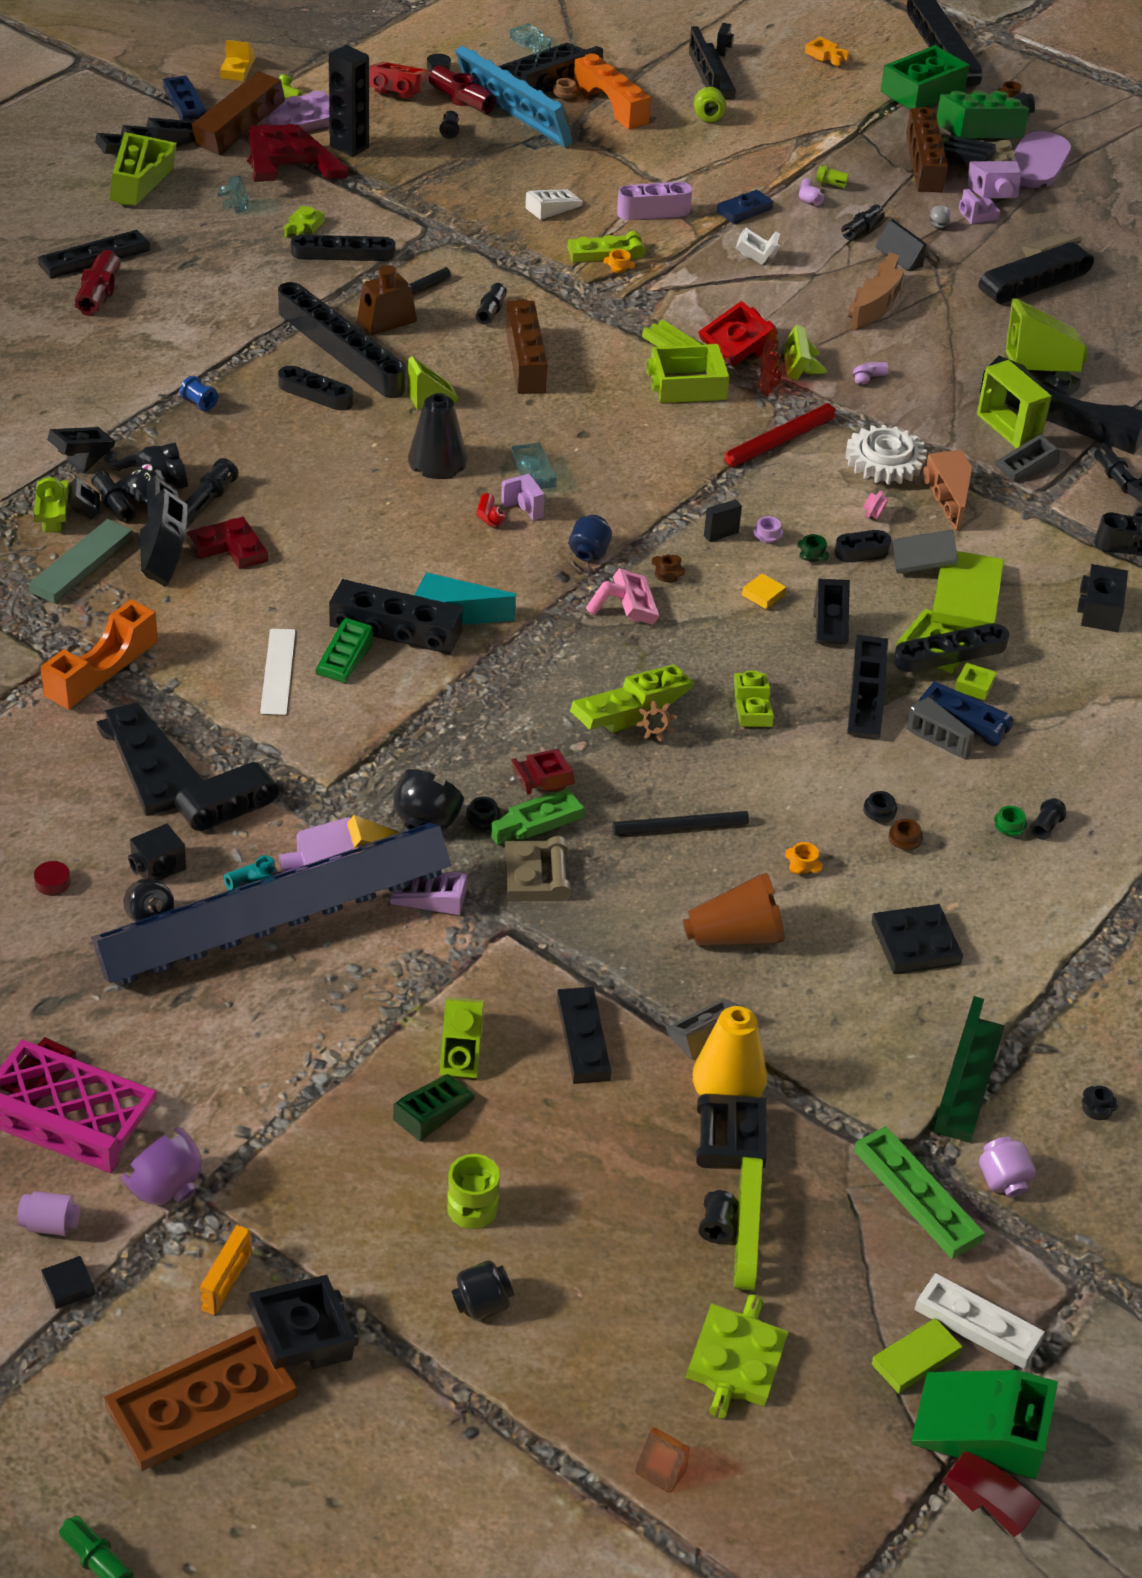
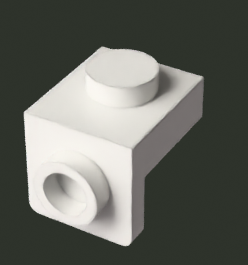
M745 227L739 236L736 249L745 257L751 258L763 265L768 257L772 259L780 248L778 244L780 233L775 231L771 238L766 241Z

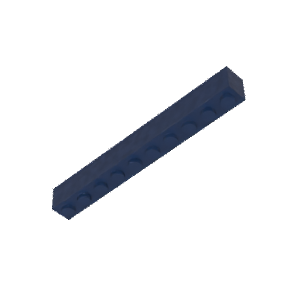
M428 823L92 936L91 939L104 979L109 983L115 982L116 985H124L138 979L136 975L147 970H151V973L162 972L172 968L171 962L182 958H185L186 961H193L207 955L206 950L220 946L223 950L240 945L242 943L241 938L252 934H254L255 938L270 935L276 932L275 926L287 922L289 926L305 923L310 920V914L322 911V914L337 912L343 909L342 903L354 899L356 903L372 900L377 897L375 892L386 888L390 892L404 889L410 885L409 880L421 877L422 880L439 877L442 875V869L452 865L440 825Z

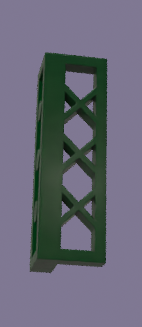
M976 996L973 997L934 1129V1133L968 1143L972 1141L1005 1025L980 1019L984 999Z

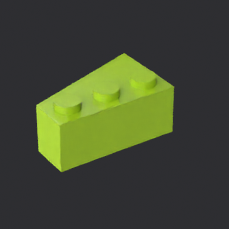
M125 132L112 173L109 200L122 205L136 206L173 170L177 143Z

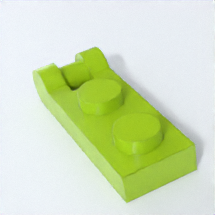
M630 231L625 236L578 237L577 239H568L567 245L572 263L604 261V258L609 257V253L615 249L628 251L631 254L630 259H639L646 252L641 236L637 231Z

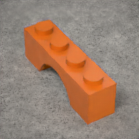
M587 54L584 57L575 59L574 81L579 91L586 96L605 92L612 104L615 119L627 129L649 124L650 95L597 54Z
M130 599L109 615L102 637L88 653L78 657L63 649L41 665L44 696L68 710L158 642L156 612Z

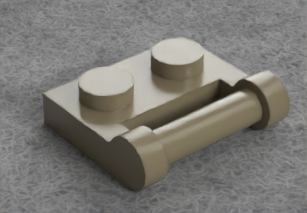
M554 836L547 841H505L507 901H562L571 896V885L566 878L565 855L568 852L565 838ZM541 858H551L553 878L551 883H543Z

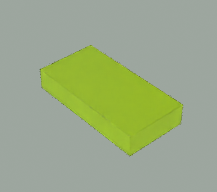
M934 1318L873 1356L872 1365L899 1394L926 1377L927 1372H934L959 1356L963 1346Z

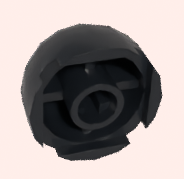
M407 769L396 785L394 808L400 819L405 822L404 826L408 830L432 823L440 825L442 831L455 821L461 811L465 799L461 791L447 780L444 785L433 781L436 776L433 773L418 769Z

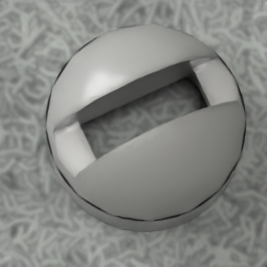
M945 206L933 207L929 218L931 225L937 229L947 227L950 222L951 212Z

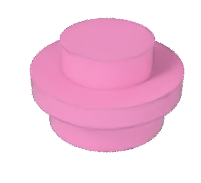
M880 490L877 495L874 493L870 494L863 509L867 510L865 517L879 518L889 498L883 496L884 492Z

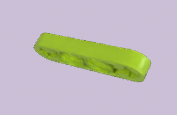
M742 1158L733 1289L754 1291L763 1159Z

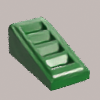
M345 618L316 667V674L346 683L373 646V628L370 625ZM332 662H333V663H336V664H339V665H342V666H344V667L342 668V667H339V666H336V665H332Z

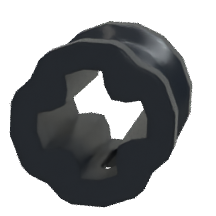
M716 1190L708 1192L704 1197L703 1203L706 1208L705 1219L700 1222L698 1232L704 1240L711 1243H727L734 1235V1227L731 1223L733 1215L738 1211L739 1201L732 1193Z

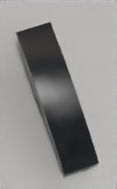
M148 117L146 127L123 125L121 134L97 133L95 143L104 154H118L124 133L127 132L177 143V147L195 141L192 123L195 121Z
M856 636L847 734L880 738L886 685L888 638Z

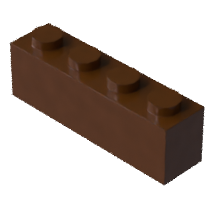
M258 71L192 123L197 146L221 154L247 133L251 126L258 124L285 102L281 79Z
M524 299L507 301L506 334L517 393H546L548 365L535 301Z

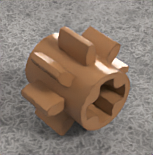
M654 700L651 701V710L639 709L644 718L636 726L645 727L647 731L644 738H649L653 733L657 734L659 741H663L664 731L675 733V729L670 725L672 720L678 718V715L670 716L668 712L670 708L669 703H666L662 708H658L657 702ZM661 713L663 715L661 721L665 725L664 727L658 726L654 729L652 727L653 720L650 716Z

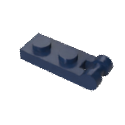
M187 75L163 79V88L176 109L180 120L190 121V119H199L206 113L205 105Z
M936 681L930 685L919 699L921 701L927 697L931 698L975 734L982 736L984 741L991 746L999 745L1004 738V733L1009 732L1014 725L1013 717L1007 712Z

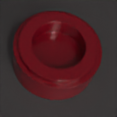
M48 861L40 864L34 871L36 889L46 895H57L64 892L71 883L69 868L59 861Z

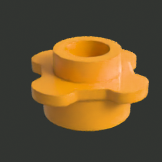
M623 249L612 250L609 253V257L604 258V264L609 265L611 271L616 273H623L627 269L635 268V262L630 261L631 254Z
M797 843L785 852V857L790 861L789 870L793 874L819 873L823 869V864L818 860L819 850L811 843Z

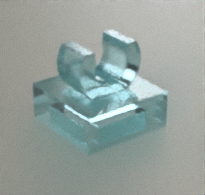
M240 175L230 177L228 186L220 187L217 195L218 197L228 196L230 198L224 200L223 209L234 207L236 214L245 212L250 198Z

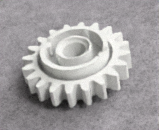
M872 425L870 426V431L861 428L859 434L853 433L852 438L848 439L845 459L848 460L849 467H855L854 473H864V479L873 476L875 483L885 481L887 485H890L891 481H896L902 484L903 478L913 481V475L920 476L921 470H923L926 464L927 450L924 449V442H917L918 436H908V430L902 432L896 426L887 428L885 425H882L881 428H876Z

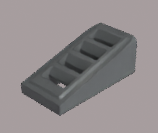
M1040 434L995 461V466L1015 482L1059 464L1060 450ZM1010 465H1013L1017 470L1014 471Z
M929 697L911 706L907 730L963 759L970 757L974 737L972 730Z

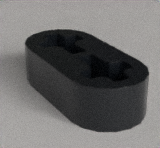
M882 530L842 534L836 539L834 554L837 559L843 562H859L884 558L890 552L892 539L888 533Z

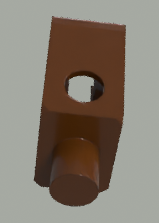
M391 265L381 266L379 268V278L366 281L362 286L357 322L370 336L417 322L412 288L400 274L396 273L395 267Z

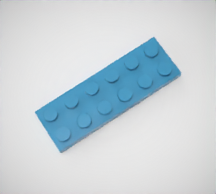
M463 45L455 50L462 73L472 75L475 84L492 92L497 97L496 106L564 148L572 143L569 132L570 127L564 115L565 109L559 101L550 99L541 90H535L526 81L517 79L508 70H502L494 62L484 59L474 50L471 51Z

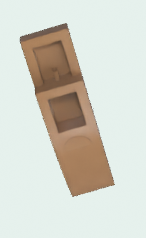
M889 253L886 261L880 262L877 276L875 275L874 279L866 278L863 287H858L855 301L851 302L848 317L853 318L851 329L858 330L878 320L897 301L901 293L904 275L903 270L897 269L898 254Z

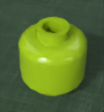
M705 87L699 90L694 97V110L702 121L716 122L725 114L726 100L722 92L717 88Z

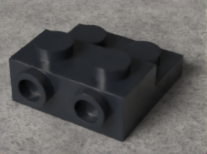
M328 1275L249 1293L247 1304L275 1369L306 1361L310 1362L312 1369H317L352 1360L354 1347L358 1346L359 1342L358 1332L355 1324L352 1321L348 1322L344 1313L342 1295L338 1289H333Z

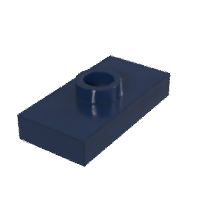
M756 189L718 203L716 212L731 223H736L773 209V200Z

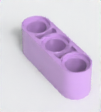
M684 182L622 186L618 190L617 215L624 220L687 216L691 208L692 187Z

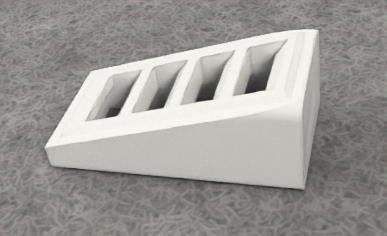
M568 189L526 192L525 208L540 220L583 206V201Z

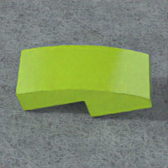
M753 670L745 671L744 673H734V691L740 727H773L774 715L769 701L770 686L766 673Z

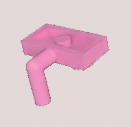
M621 568L613 576L615 583L604 581L586 607L588 612L595 615L608 596L612 595L621 599L626 616L635 622L642 621L654 625L659 618V613L646 577Z

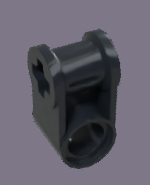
M1114 512L1103 514L1094 539L1095 546L1104 552H1119L1142 556V516L1122 515Z

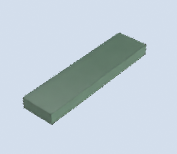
M107 519L29 583V592L55 604L133 539L132 529Z

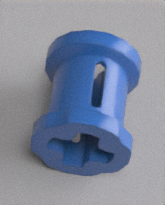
M194 375L189 376L183 381L179 391L180 396L184 400L193 401L197 404L198 409L204 412L209 411L216 405L219 396L214 387L205 386L200 378Z

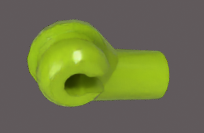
M284 74L279 76L286 99L291 96L303 95L302 90L290 86L293 81L292 77Z

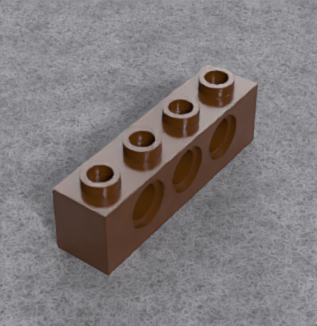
M928 107L910 108L906 137L917 191L943 193L948 166L936 111Z

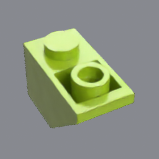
M447 997L445 999L439 1075L449 1074L450 1076L477 1078L485 1000Z

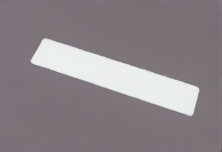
M270 629L260 709L261 714H287L295 640L294 629Z

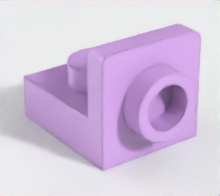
M970 189L963 190L959 208L961 214L971 224L999 220L1000 210L990 198H977Z
M530 474L514 477L502 482L501 503L505 508L519 504L520 508L526 511L533 521L544 518L545 494Z

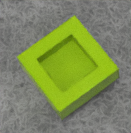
M966 662L956 681L955 690L970 697L986 700L995 682L997 672Z

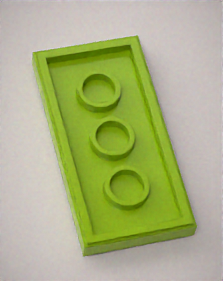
M957 551V564L940 567L930 621L963 628L995 623L1004 559Z

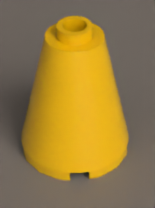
M728 1007L721 1012L694 1064L692 1082L700 1096L703 1094L761 1097L768 1077L757 1018L751 1010L745 1007Z

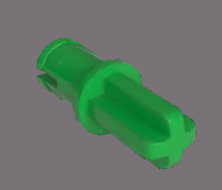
M74 1516L67 1518L63 1522V1526L59 1530V1536L81 1558L80 1565L85 1570L91 1569L98 1578H133V1571L110 1549L111 1542L106 1538L100 1539L81 1517Z

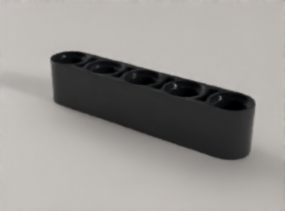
M1069 242L991 269L982 275L978 287L996 303L1003 304L1012 301V299L1029 295L1086 274L1094 264V256L1075 242Z

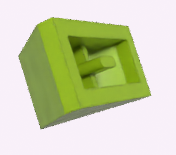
M414 356L408 359V394L416 409H422L425 399L435 393L447 395L454 403L459 400L450 382Z

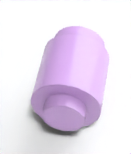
M34 1191L31 1195L23 1194L19 1202L17 1224L18 1226L26 1227L29 1232L67 1236L70 1229H76L78 1226L80 1205L75 1204L74 1197L71 1195Z

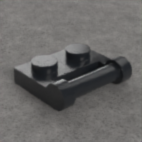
M703 1094L697 1099V1112L701 1115L700 1147L696 1150L697 1165L702 1168H713L717 1165L741 1166L742 1158L749 1157L763 1159L762 1168H765L767 1160V1098L721 1094ZM718 1113L727 1114V1146L715 1145L716 1115Z

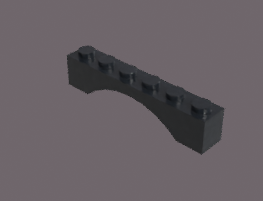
M998 355L989 366L1009 359ZM1009 360L1051 395L1046 421L1133 455L1141 447V410L1128 405L1096 404L1063 395L1037 380L1024 365ZM984 370V373H983V378H982V383H981V388H980V393H979L980 395H981V390H982V385H983L985 370ZM1007 390L1005 404L1019 410L1021 401Z

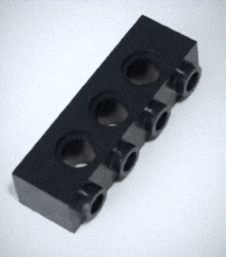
M344 45L329 53L330 147L354 157L369 148V55L351 46Z
M342 579L329 601L330 627L338 628L343 620L348 618L370 625L373 628V637L451 655L462 633L463 606Z

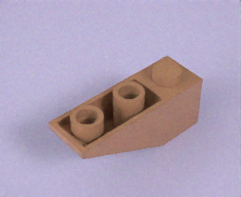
M962 450L928 454L927 465L923 468L924 482L930 486L935 500L940 503L944 510L945 517L951 521L955 530L959 531L961 530L972 466Z

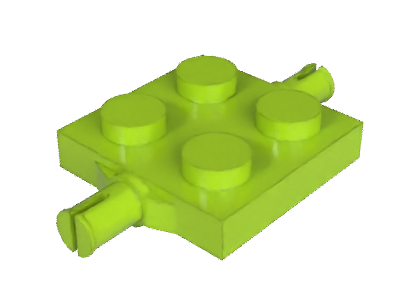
M749 1295L747 1297L743 1313H737L711 1303L685 1378L704 1384L715 1392L709 1412L715 1417L718 1406L721 1403L717 1418L726 1417L731 1399L747 1400L757 1405L765 1406L789 1333L758 1319L764 1301L758 1296L755 1307L752 1309L756 1295Z

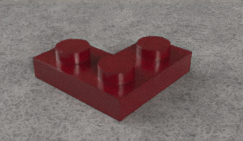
M244 516L186 532L187 543L198 559L228 552L239 569L268 561V551Z

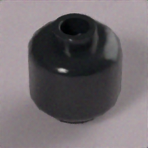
M150 878L140 879L132 883L126 890L123 898L124 910L127 916L136 922L174 909V896L164 883Z
M490 1260L459 1272L456 1278L458 1288L451 1290L459 1312L468 1311L471 1318L476 1321H481L505 1311L510 1305L509 1297L515 1295L504 1266L497 1267Z

